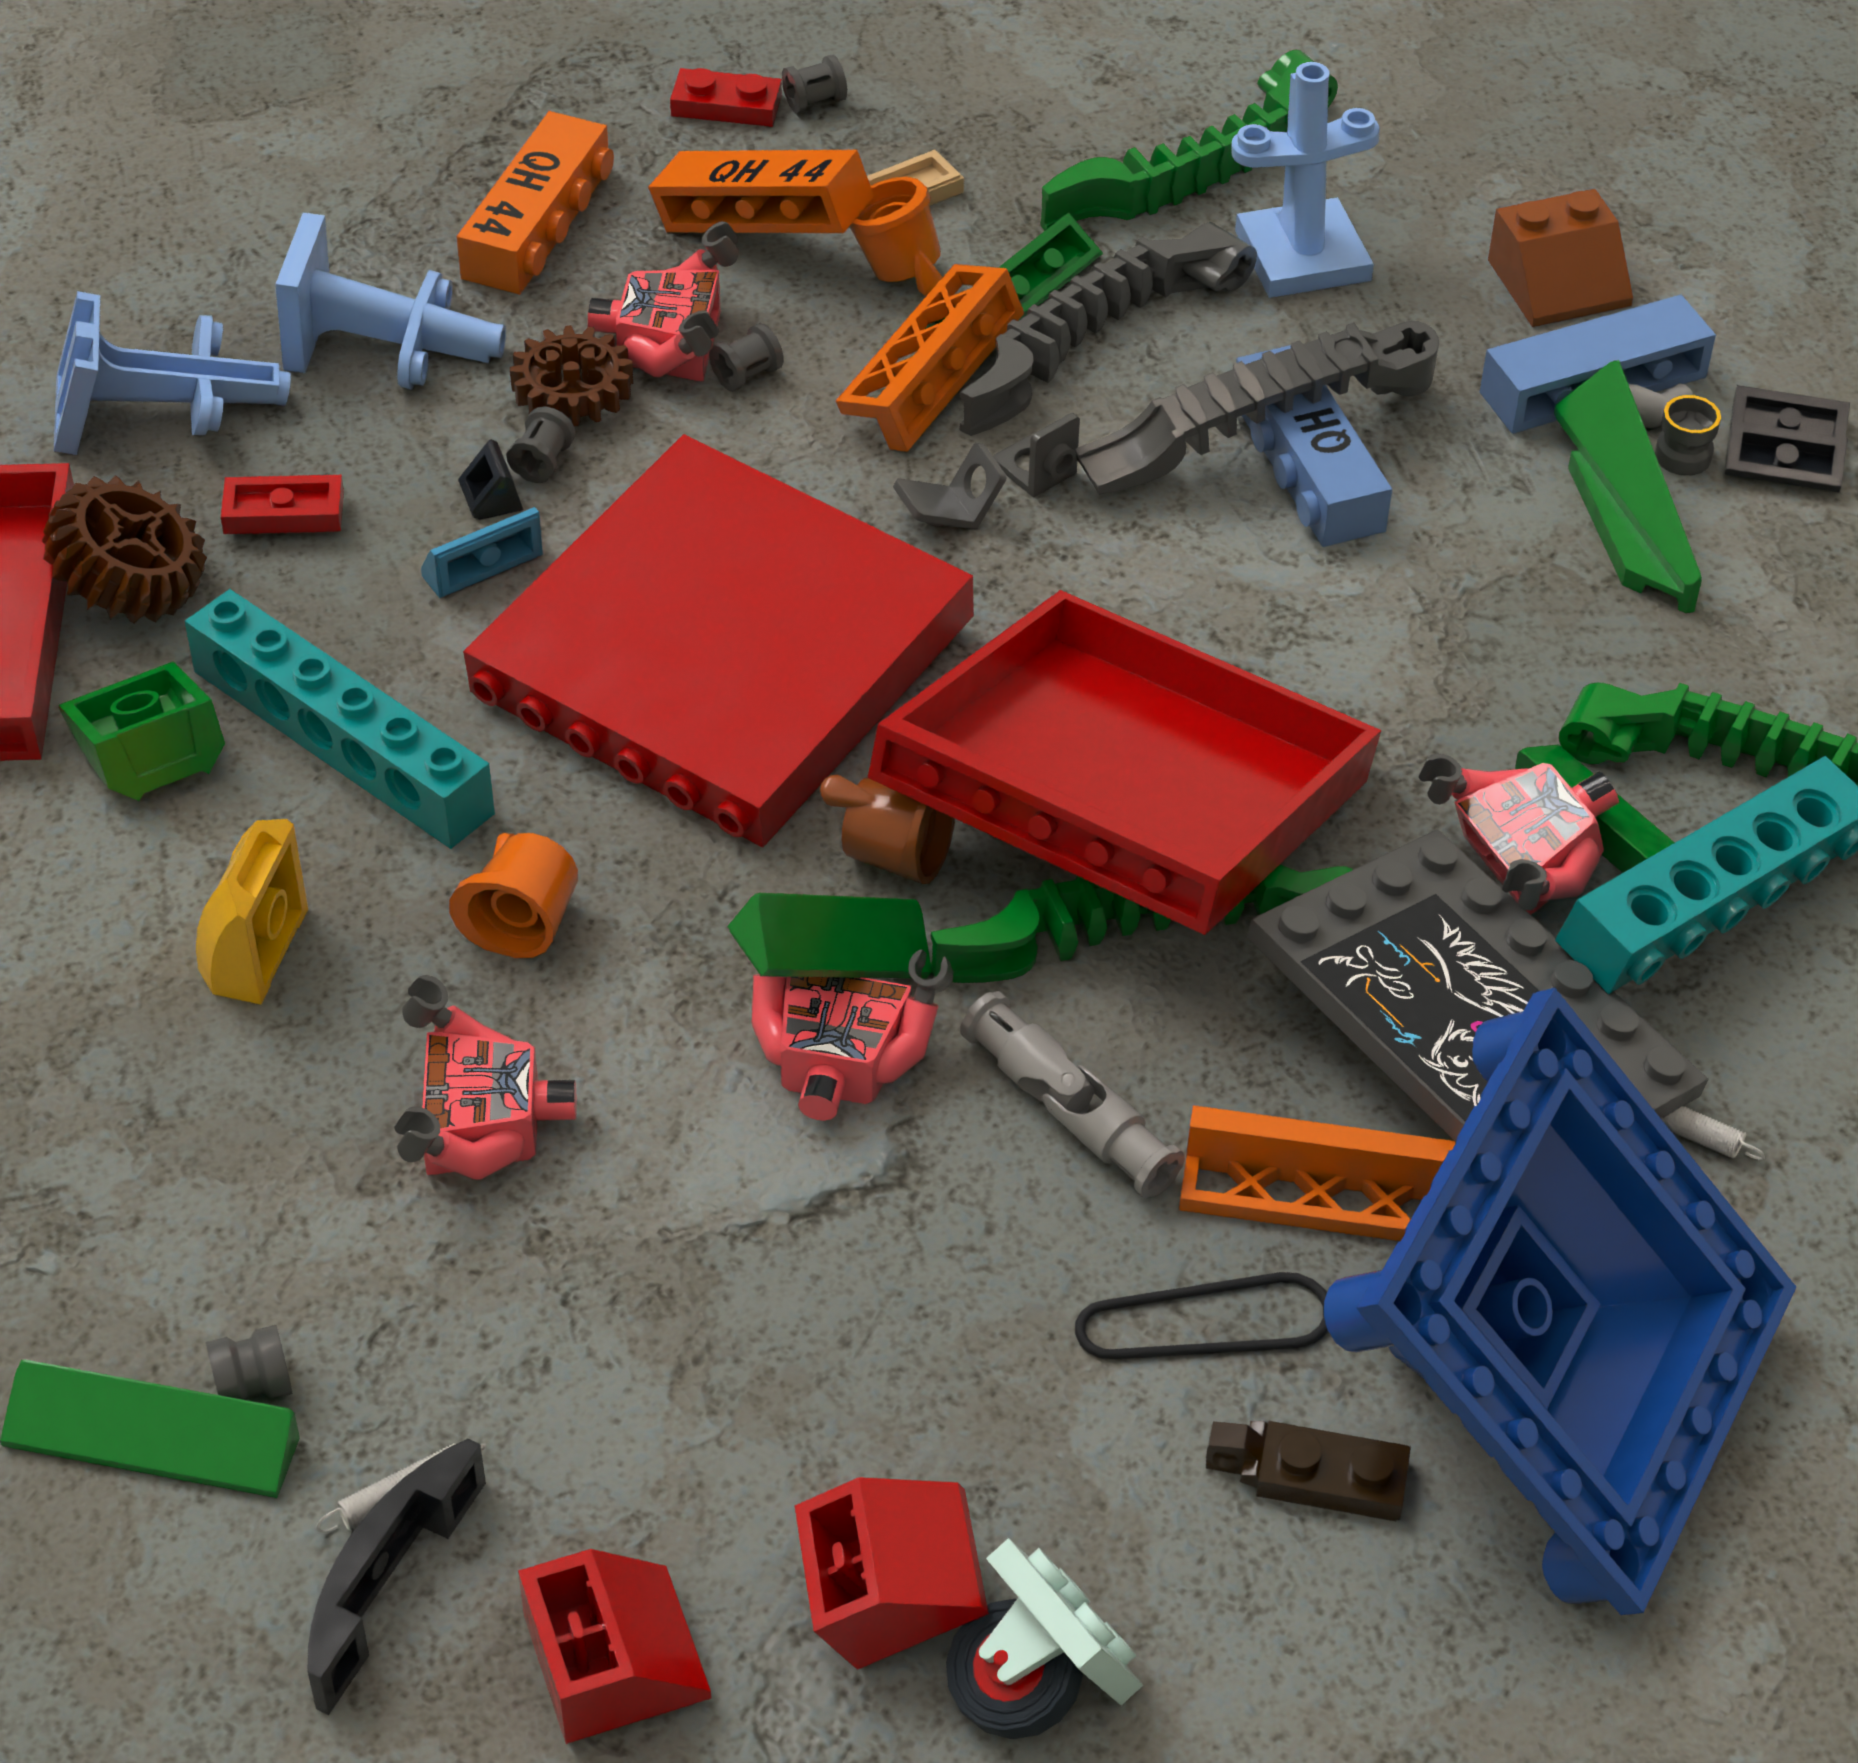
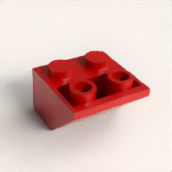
M858 1477L794 1505L813 1631L857 1670L989 1614L965 1489L958 1482Z
M588 1549L518 1570L524 1618L566 1744L712 1699L707 1678L667 1566Z

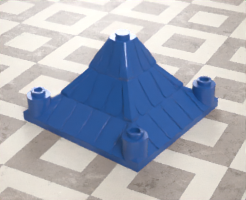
M1551 988L1533 993L1524 1011L1484 1021L1477 1028L1473 1039V1061L1477 1070L1488 1082L1481 1094L1478 1105L1474 1106L1457 1136L1454 1148L1449 1150L1431 1183L1428 1194L1422 1198L1406 1227L1404 1237L1395 1246L1383 1270L1336 1280L1329 1287L1324 1300V1320L1335 1343L1346 1351L1357 1353L1389 1347L1391 1353L1397 1359L1425 1379L1426 1383L1449 1410L1460 1417L1464 1427L1486 1453L1497 1460L1501 1470L1524 1497L1534 1503L1539 1514L1555 1531L1547 1542L1543 1555L1542 1569L1547 1584L1556 1597L1565 1603L1571 1604L1609 1601L1620 1615L1644 1613L1796 1290V1285L1558 990Z

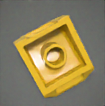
M288 819L257 820L253 823L235 847L221 881L202 911L197 927V964L200 974L214 995L262 1005L271 986L272 979L308 911L294 824Z

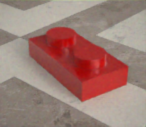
M680 68L670 98L671 116L773 127L782 97V79L763 77L758 74L742 75L713 72L704 68Z
M342 474L225 477L220 517L223 534L340 532L344 500Z

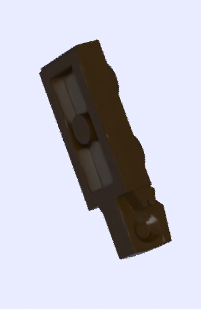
M1213 1421L1207 1447L1206 1469L1241 1475V1483L1257 1488V1497L1396 1522V1520H1400L1403 1508L1411 1446L1268 1421V1423L1265 1421H1250V1426L1247 1424Z

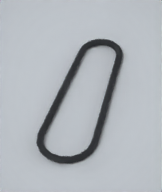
M1277 1272L1107 1299L1091 1303L1080 1312L1075 1322V1335L1080 1346L1089 1354L1101 1359H1129L1300 1348L1315 1343L1328 1332L1324 1320V1300L1327 1291L1314 1279L1302 1274ZM1279 1282L1297 1283L1309 1288L1318 1296L1323 1306V1319L1319 1327L1310 1334L1297 1338L1105 1349L1091 1342L1085 1332V1325L1088 1319L1100 1311Z

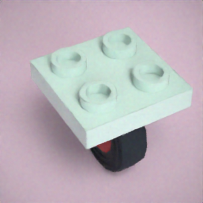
M1008 1538L986 1558L1018 1596V1599L991 1602L987 1605L989 1614L962 1625L953 1637L946 1660L948 1688L964 1716L989 1734L1009 1739L1037 1736L1059 1723L1075 1703L1083 1679V1673L1121 1706L1143 1686L1127 1666L1136 1657V1654L1108 1622L1104 1623L1088 1605L1090 1600L1062 1568L1058 1569L1040 1548L1028 1556Z

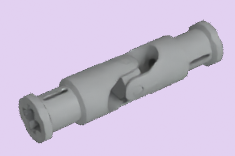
M1001 991L988 992L970 1006L960 1025L961 1035L969 1043L979 1042L998 1059L997 1066L1023 1091L1044 1102L1048 1112L1101 1161L1108 1164L1114 1162L1135 1181L1134 1189L1139 1195L1145 1199L1155 1197L1171 1185L1185 1162V1154L1176 1145L1166 1146L1145 1128V1119L1139 1112L1093 1075L1092 1072L1081 1065L1075 1066L1068 1060L1061 1044L1040 1025L1033 1023L1028 1025L1010 1009V1001ZM1095 1094L1103 1103L1100 1107L1087 1113L1090 1106L1089 1102Z

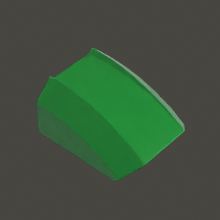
M174 661L59 704V710L78 745L108 789L140 801L142 795L146 792L200 771L209 774L225 745L212 699Z

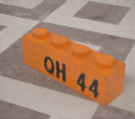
M548 111L456 236L462 280L520 295L532 277L538 276L542 272L549 253L556 243L560 244L564 241L573 219L579 211L583 212L587 208L591 194L601 180H606L611 173L614 153L612 149L608 148L607 125Z
M858 150L679 151L648 186L666 232L705 233L712 225L723 221L727 222L735 233H844L874 197Z

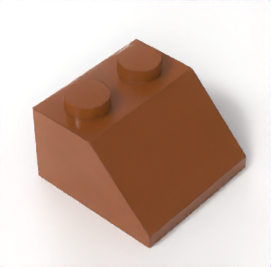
M1596 189L1577 191L1571 194L1528 201L1496 209L1488 261L1532 327L1632 306L1633 293L1619 222Z

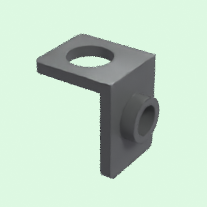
M1070 413L996 453L994 459L1011 480L1034 498L1077 473L1078 460L1077 452L1074 449L1078 448L1080 418L1074 413ZM1030 454L1029 471L1018 467L1015 463L1016 459Z
M975 443L949 486L898 478L893 488L917 521L925 522L934 527L948 525L977 530L1005 484L1007 477L984 444ZM981 465L986 473V485L982 494L975 498L971 491V478L975 469Z

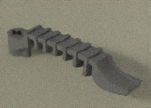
M1206 222L1182 239L1148 240L1142 236L1136 241L1135 247L1127 252L1120 249L1115 253L1113 260L1106 264L1096 263L1093 266L1092 272L1083 278L1076 275L1071 279L1070 286L1061 292L1057 290L1052 291L1049 294L1048 301L1040 306L1033 304L1028 308V313L1020 321L1013 319L1008 323L1007 332L1000 334L996 338L995 346L998 351V358L994 366L960 392V399L964 401V421L960 423L959 430L973 436L990 430L1024 411L1030 405L1032 399V387L1026 379L1030 374L1049 383L1054 378L1059 364L1065 360L1070 345L1077 347L1081 344L1087 329L1094 333L1100 331L1105 323L1107 314L1117 320L1121 319L1125 315L1130 302L1141 308L1147 303L1152 290L1166 298L1171 293L1211 288L1214 291H1221L1223 288L1228 291L1238 289L1247 281L1255 267L1257 260L1256 249L1214 223Z
M1405 321L1376 333L1359 330L1353 322L1346 325L1344 331L1332 335L1326 331L1318 334L1317 340L1305 344L1301 341L1293 342L1290 349L1276 354L1267 351L1262 353V358L1248 364L1240 361L1233 364V369L1217 376L1212 372L1205 375L1202 382L1186 387L1184 384L1175 387L1176 393L1165 398L1159 397L1152 400L1148 407L1134 421L1122 429L1075 448L1077 460L1099 495L1118 492L1156 480L1171 472L1183 460L1186 454V442L1200 455L1210 452L1209 428L1215 426L1224 436L1230 438L1237 435V417L1246 414L1252 421L1258 424L1265 421V406L1274 403L1282 412H1289L1293 410L1294 396L1302 394L1308 401L1314 404L1321 401L1324 385H1328L1338 395H1342L1348 392L1351 376H1354L1366 389L1371 388V391L1377 395L1390 392L1402 396L1419 395L1428 390L1432 384L1439 348V337L1432 327L1419 321Z

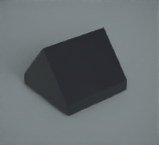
M490 439L458 478L473 518L479 520L523 510L498 442Z

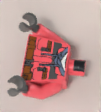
M721 221L712 225L702 238V243L707 251L699 249L679 266L667 270L634 271L628 274L621 300L591 298L588 310V327H594L595 332L615 333L617 346L626 345L628 348V359L632 360L633 367L639 368L653 377L671 375L694 381H704L709 361V351L712 349L714 338L719 333L717 326L721 314L719 270H717L716 264L718 263L722 267L731 266L737 261L739 249L736 246L738 236L727 222Z
M1436 753L1427 758L1418 776L1423 782H1432L1427 794L1433 803L1444 804L1450 799L1451 795L1458 799L1454 803L1463 836L1502 883V891L1509 892L1513 899L1530 915L1549 900L1573 898L1583 893L1604 851L1599 825L1595 817L1619 803L1615 789L1602 772L1595 773L1571 788L1551 764L1541 763L1529 769L1481 771L1461 768L1459 763L1451 756Z
M918 950L913 954L909 961L908 970L910 977L917 984L914 997H911L910 985L869 978L753 975L752 1026L766 1059L775 1065L781 1066L782 1086L788 1091L801 1093L798 1106L804 1115L815 1120L826 1121L836 1116L840 1100L862 1104L875 1101L883 1084L893 1083L923 1059L939 1007L933 1003L935 993L944 991L953 980V969L945 956L941 962L939 974L934 979L924 980L921 973L926 963L927 954L924 950Z
M419 976L408 988V994L411 998L402 1008L404 1021L409 1026L416 1028L425 1027L432 1022L435 1024V1032H427L423 1106H412L406 1109L394 1126L398 1134L404 1135L397 1145L398 1153L403 1160L416 1162L424 1156L427 1175L456 1172L474 1180H481L514 1162L529 1160L536 1154L537 1121L576 1120V1081H538L534 1046L528 1042L513 1040L484 1026L454 1005L445 1008L448 1002V992L443 983L433 976Z

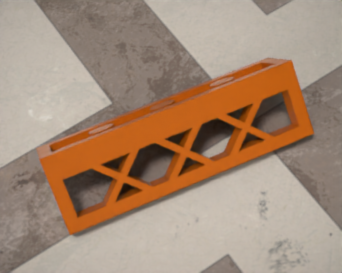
M954 264L837 398L836 403L841 414L877 418L889 449L908 452L995 349L996 338L1000 334L1007 332L1008 323L1013 319L1018 321L1023 316L1024 311L1008 269ZM962 285L973 286L970 289L955 294ZM945 318L943 322L926 328L928 324ZM916 352L912 357L896 363L899 358ZM886 387L877 398L866 397L869 393Z
M1193 1105L1179 1211L1401 1241L1411 1219L1400 1206L1411 1199L1422 1200L1428 1194L1435 1175L1449 1150L1454 1148L1456 1142ZM1198 1170L1227 1173L1238 1185L1226 1193L1196 1190ZM1277 1180L1294 1182L1306 1195L1292 1203L1275 1201L1264 1188ZM1343 1190L1360 1191L1373 1205L1361 1212L1343 1210L1331 1197Z

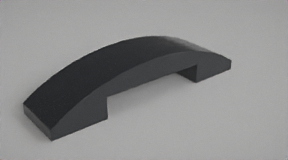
M470 1439L457 1443L425 1461L405 1476L368 1512L337 1556L317 1601L308 1643L307 1672L317 1710L327 1715L331 1713L369 1657L362 1616L421 1530L425 1528L449 1539L485 1486L486 1480L481 1445Z

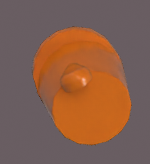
M907 176L877 182L871 185L874 194L873 199L849 227L879 280L898 282L915 277L917 289L921 294L927 296L943 278L934 266L940 257L941 248L929 206L931 197L928 189L918 179Z
M534 833L499 834L493 858L482 872L473 874L458 884L449 899V914L456 928L469 941L482 949L513 958H534L545 953L553 942L578 882V868L573 857L560 844L548 837Z

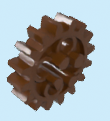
M568 325L565 326L563 335L558 336L547 329L543 331V341L538 342L528 338L524 341L525 352H514L513 354L514 366L510 367L511 388L515 392L516 404L518 406L528 405L529 414L537 407L554 408L565 414L575 427L579 426L580 418L584 416H589L596 423L600 422L601 410L603 409L617 413L620 411L619 399L629 400L631 397L630 385L634 384L632 360L628 359V348L626 345L615 346L614 335L612 334L604 335L600 339L596 338L594 327H588L583 334H575L573 327ZM561 370L563 371V374H564L563 382H562Z

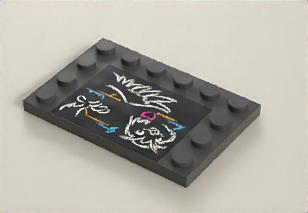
M1438 829L1251 920L1246 937L1455 1142L1474 1106L1478 1105L1481 1094L1488 1083L1477 1070L1473 1061V1039L1477 1028L1484 1021L1524 1011L1533 993L1551 988L1558 990L1661 1119L1699 1098L1709 1080L1615 992L1608 994L1593 979L1591 971L1585 965L1575 961L1555 941V937L1522 908L1508 893L1502 891V888Z

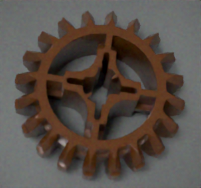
M116 475L108 483L95 476L85 485L75 483L72 489L63 494L59 501L55 502L43 530L42 542L45 544L43 560L53 565V579L68 582L67 595H81L87 599V610L95 605L106 609L110 620L118 613H123L133 624L143 616L155 623L162 615L174 616L177 610L186 604L188 598H192L200 584L199 579L205 570L204 564L207 557L203 553L205 539L194 532L196 521L180 516L181 504L169 505L162 500L161 491L155 494L143 490L139 480L134 485L127 486Z

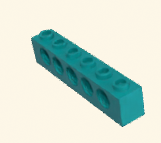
M228 589L184 621L193 668L196 674L448 848L452 849L495 814L490 765L487 761L233 590Z
M1826 756L1820 758L1577 899L1555 941L1575 961L1585 965L1591 971L1593 979L1608 994L1632 980L1637 985L1646 982L1661 968L1666 959L1673 955H1676L1679 959L1687 957L1702 944L1709 933L1716 929L1722 934L1730 931L1745 917L1752 907L1759 904L1763 909L1768 908L1795 881L1799 880L1802 884H1807L1825 869L1830 860L1837 856L1842 860H1847L1858 851V786Z

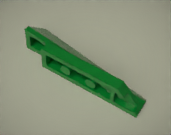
M1614 360L1555 405V418L1578 448L1576 451H1571L1568 469L1622 586L1642 593L1646 586L1649 585L1674 596L1678 602L1679 611L1693 613L1695 612L1702 582L1701 573L1619 360Z

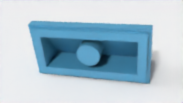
M533 507L430 550L421 567L422 577L436 595L441 598L543 555L539 511Z

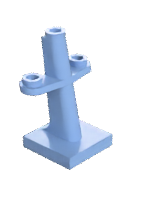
M1317 62L1303 63L1297 67L1296 73L1290 75L1287 132H1272L1261 125L1251 124L1242 127L1232 139V157L1237 163L1252 168L1285 166L1283 206L1236 215L1235 232L1239 239L1256 249L1257 260L1254 269L1269 298L1372 280L1374 264L1339 198L1326 199V162L1375 147L1379 142V124L1375 120L1373 113L1362 108L1349 109L1343 113L1342 118L1327 123L1329 70L1326 66Z
M302 214L275 284L283 370L305 373L319 335L330 330H341L402 344L398 360L397 380L400 387L410 390L413 389L414 384L423 386L426 381L428 353L423 352V349L489 363L491 357H502L506 341V326L449 310L453 291L451 280L443 279L442 274L439 272L428 270L416 299L331 274L329 273L325 215Z
M77 291L56 375L55 452L77 455L90 401L190 402L192 435H206L208 430L218 432L222 419L223 403L286 405L290 390V372L279 371V363L217 357L222 341L223 324L213 322L212 315H199L193 336L192 355L121 348L109 343L100 332V295Z

